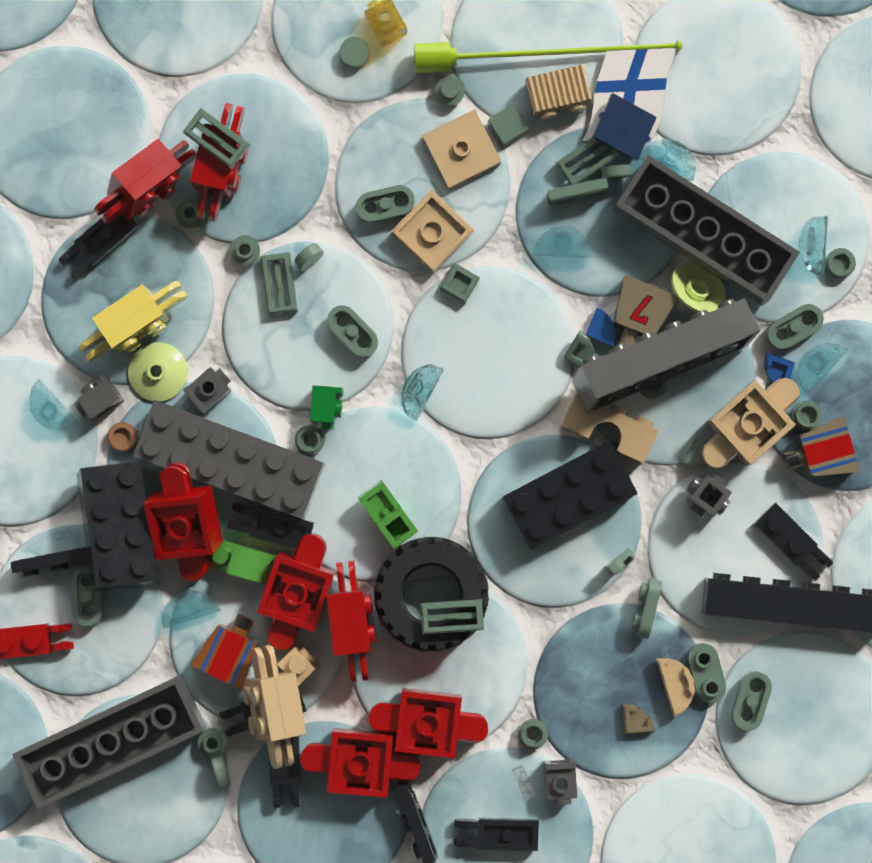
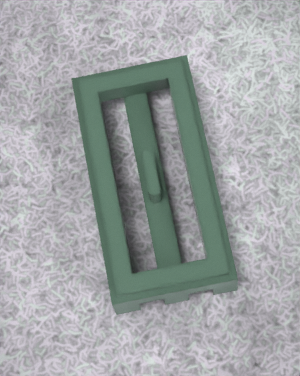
M202 108L198 110L183 130L184 135L230 169L235 167V163L238 159H241L244 151L250 147L248 142ZM204 118L240 145L239 148L236 150L199 122L200 119ZM194 127L232 154V157L230 159L192 132Z
M591 137L555 162V164L561 170L569 185L580 183L621 153L610 148L612 150L610 154L573 178L571 173L609 148V146L602 144L567 168L565 163L597 142L596 139Z
M607 178L548 190V204L551 206L605 194L609 188Z
M285 252L260 256L268 315L298 312L291 253ZM285 259L291 303L289 306H285L280 260ZM268 261L274 262L279 307H274Z
M482 599L421 603L423 634L484 630ZM476 606L477 611L428 615L427 609ZM477 618V624L428 627V621Z

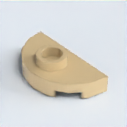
M656 658L673 717L684 712L691 703L695 693L694 679L689 669L679 661L670 658Z

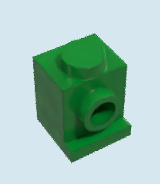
M312 386L310 422L316 423V428L334 430L335 419L341 418L342 400H337V395L344 394L342 387Z

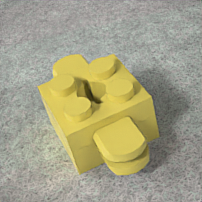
M179 281L172 282L154 295L142 284L92 317L100 331L82 342L78 348L81 352H86L105 339L106 341L91 350L85 356L86 360L92 362L111 349L120 353L126 351L128 354L142 345L140 340L150 334L154 337L167 328L165 323L170 321L166 312L188 297L185 291H181L164 301L181 288Z

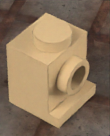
M300 641L277 665L286 673H296L299 686L316 669L321 661Z

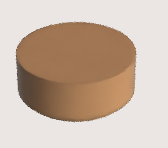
M119 422L110 428L107 439L109 445L114 450L128 452L137 445L139 435L133 425Z

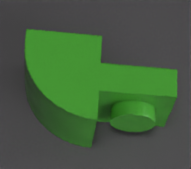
M382 480L357 497L393 549L418 532Z
M223 539L222 545L213 555H209L208 561L211 568L240 578L267 584L276 555Z

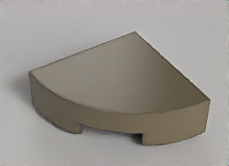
M622 704L624 734L655 732L654 724L645 711L632 704Z

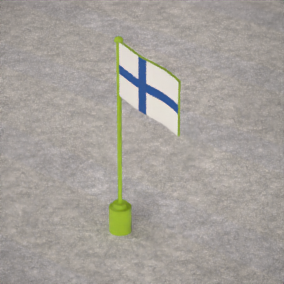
M676 40V43L457 53L456 48L450 47V42L414 43L415 73L451 72V66H457V59L606 52L596 81L591 120L582 142H586L592 137L600 119L598 114L603 112L612 93L657 117L649 134V137L653 138L662 116L667 77L676 51H681L683 44L681 41Z

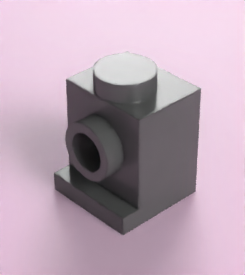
M209 367L189 386H186L183 391L199 410L206 414L232 391L228 386L231 380L220 368L215 371ZM208 382L214 385V390L211 393H205L203 389L204 385Z
M102 374L98 377L101 381L100 384L93 382L81 390L83 395L77 399L78 401L74 405L83 418L88 416L90 419L96 420L124 401L107 375Z
M575 760L544 761L547 800H553V805L571 804V798H577ZM565 779L567 786L564 789H558L556 787L557 780Z

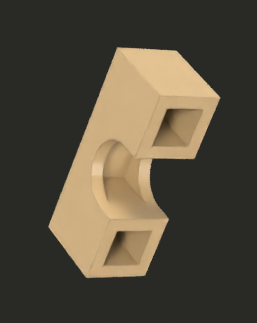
M578 394L574 395L560 426L561 429L588 440L596 425L608 423L615 427L619 435V441L615 449L616 453L640 464L645 462L659 431L652 428L654 424L652 421L637 416L636 420L625 416L626 410L614 404H610L609 408L604 406L586 413Z

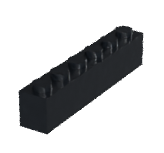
M713 573V578H705L702 614L872 632V589L862 588V594L850 593V587L832 585V591L820 590L821 584L802 582V588L790 587L791 581L773 579L772 585L761 584L760 577L743 576L742 581L731 580V574Z

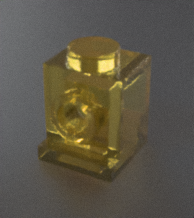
M372 0L367 4L369 9L364 11L365 18L381 47L408 34L407 26L392 0ZM387 13L390 15L389 20L381 21L379 16Z

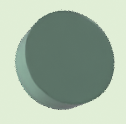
M359 37L347 38L340 47V56L343 63L350 68L364 66L370 56L369 46L366 41Z
M631 165L601 167L602 178H607V180L628 178L632 175Z
M312 243L296 256L294 263L301 271H305L323 256L324 251L317 243Z
M837 248L826 256L824 262L825 270L833 278H845L855 269V257L849 250Z
M221 756L212 758L211 761L219 788L230 785L229 783L231 782L224 758Z

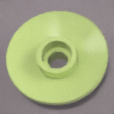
M683 263L674 270L671 277L673 291L677 298L689 309L695 312L707 310L710 313L717 310V306L726 300V292L721 280L696 263Z
M160 342L147 344L137 350L131 358L128 367V377L132 388L138 395L150 401L162 402L175 397L183 389L188 376V368L183 355L173 346ZM154 366H160L162 369V373L158 377H154L151 374Z

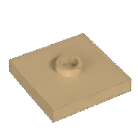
M475 109L422 135L448 189L502 162Z
M431 189L391 231V234L434 274L475 230Z

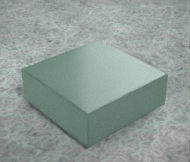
M514 104L488 119L489 124L503 146L529 131V127Z
M454 263L440 290L466 304L480 277Z

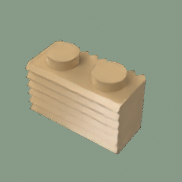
M584 64L534 75L525 79L532 116H540L541 120L558 116L557 111L569 109V113L583 111L587 109L586 105L591 103L592 97Z

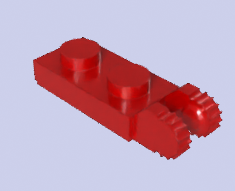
M49 623L0 628V659L50 654L52 651L74 649L73 642L61 641L51 644L50 632L63 633L72 630V624L49 625Z

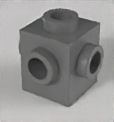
M708 474L703 475L701 479L696 476L686 489L690 493L686 498L691 503L689 508L702 518L705 515L709 517H714L716 514L721 515L731 502L728 498L732 492L726 488L728 483L716 474L712 476ZM704 490H708L711 493V499L708 502L703 501L701 498Z

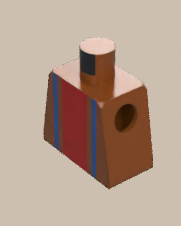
M238 613L231 628L219 624L199 651L191 666L243 690V687L246 686L245 679L249 678L253 664L251 650L258 646L257 640L247 636L254 620Z

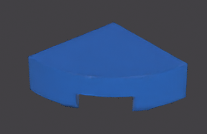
M596 308L586 336L613 347L616 335L614 324L603 310Z
M766 353L764 368L771 383L781 378L790 379L795 362Z

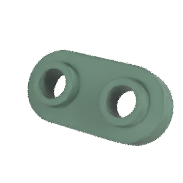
M403 185L367 192L358 198L356 211L360 219L367 223H376L405 216L414 208V194L408 187ZM403 197L406 203L404 206L398 207L394 203L395 199ZM368 204H375L377 210L374 213H368L366 211Z
M805 304L776 320L767 329L766 336L769 344L776 349L783 350L817 332L824 322L822 311L813 304ZM803 315L811 317L812 322L810 325H805L802 322ZM779 329L784 330L786 333L784 340H779L776 336Z
M340 305L334 307L329 312L327 323L330 330L353 354L359 357H368L376 351L378 347L376 333L350 307ZM341 316L348 318V324L344 327L337 324V320ZM361 337H366L369 340V345L365 348L358 346V340Z
M82 566L76 569L71 576L72 615L78 624L91 626L98 623L103 617V591L92 592L91 585L88 587L83 584L84 576H90L89 566ZM91 605L93 607L94 613L92 616H87L84 613L85 606Z
M649 578L647 583L642 582L638 600L643 602L640 613L635 612L631 627V629L636 630V637L648 639L650 636L661 591L662 581Z
M695 644L690 648L687 655L690 672L694 679L695 691L702 700L709 703L717 702L723 698L726 692V683L718 653L709 644ZM702 653H707L709 656L706 664H701L698 660L699 655ZM710 682L716 684V690L713 693H708L706 690V686Z
M759 671L748 672L740 682L731 717L734 724L742 730H754L762 723L772 690L771 681L764 673ZM759 681V690L752 691L750 689L751 682ZM745 709L751 711V717L748 720H743L741 717V713Z

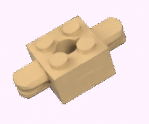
M781 378L772 383L766 390L756 380L749 382L706 421L717 434L702 447L701 457L703 462L711 468H721L737 456L745 466L752 465L796 425L785 413L799 398L800 392L796 382L788 378Z
M271 645L264 646L263 650L259 647L253 648L251 650V658L255 677L245 679L246 686L243 687L244 701L246 705L250 706L251 717H248L249 730L252 735H255V739L267 741L270 763L274 769L281 768L282 762L286 767L292 766L294 764V756L290 737L307 734L296 673L278 672L275 651Z

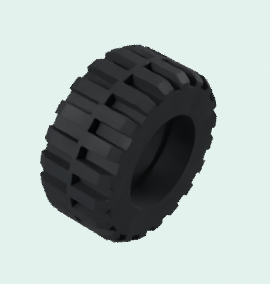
M422 537L399 546L381 565L374 586V604L381 624L402 645L421 652H441L459 646L476 631L423 634L422 621L408 611L403 600V588L407 578L418 568L429 565L439 566L448 570L458 582L460 589L459 601L482 599L483 619L488 607L489 587L482 566L468 549L446 538ZM476 606L456 607L453 613L477 611ZM477 618L428 622V627L477 624Z

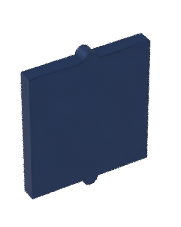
M612 93L603 112L598 114L600 119L592 138L637 161L645 143L650 141L649 134L657 117Z

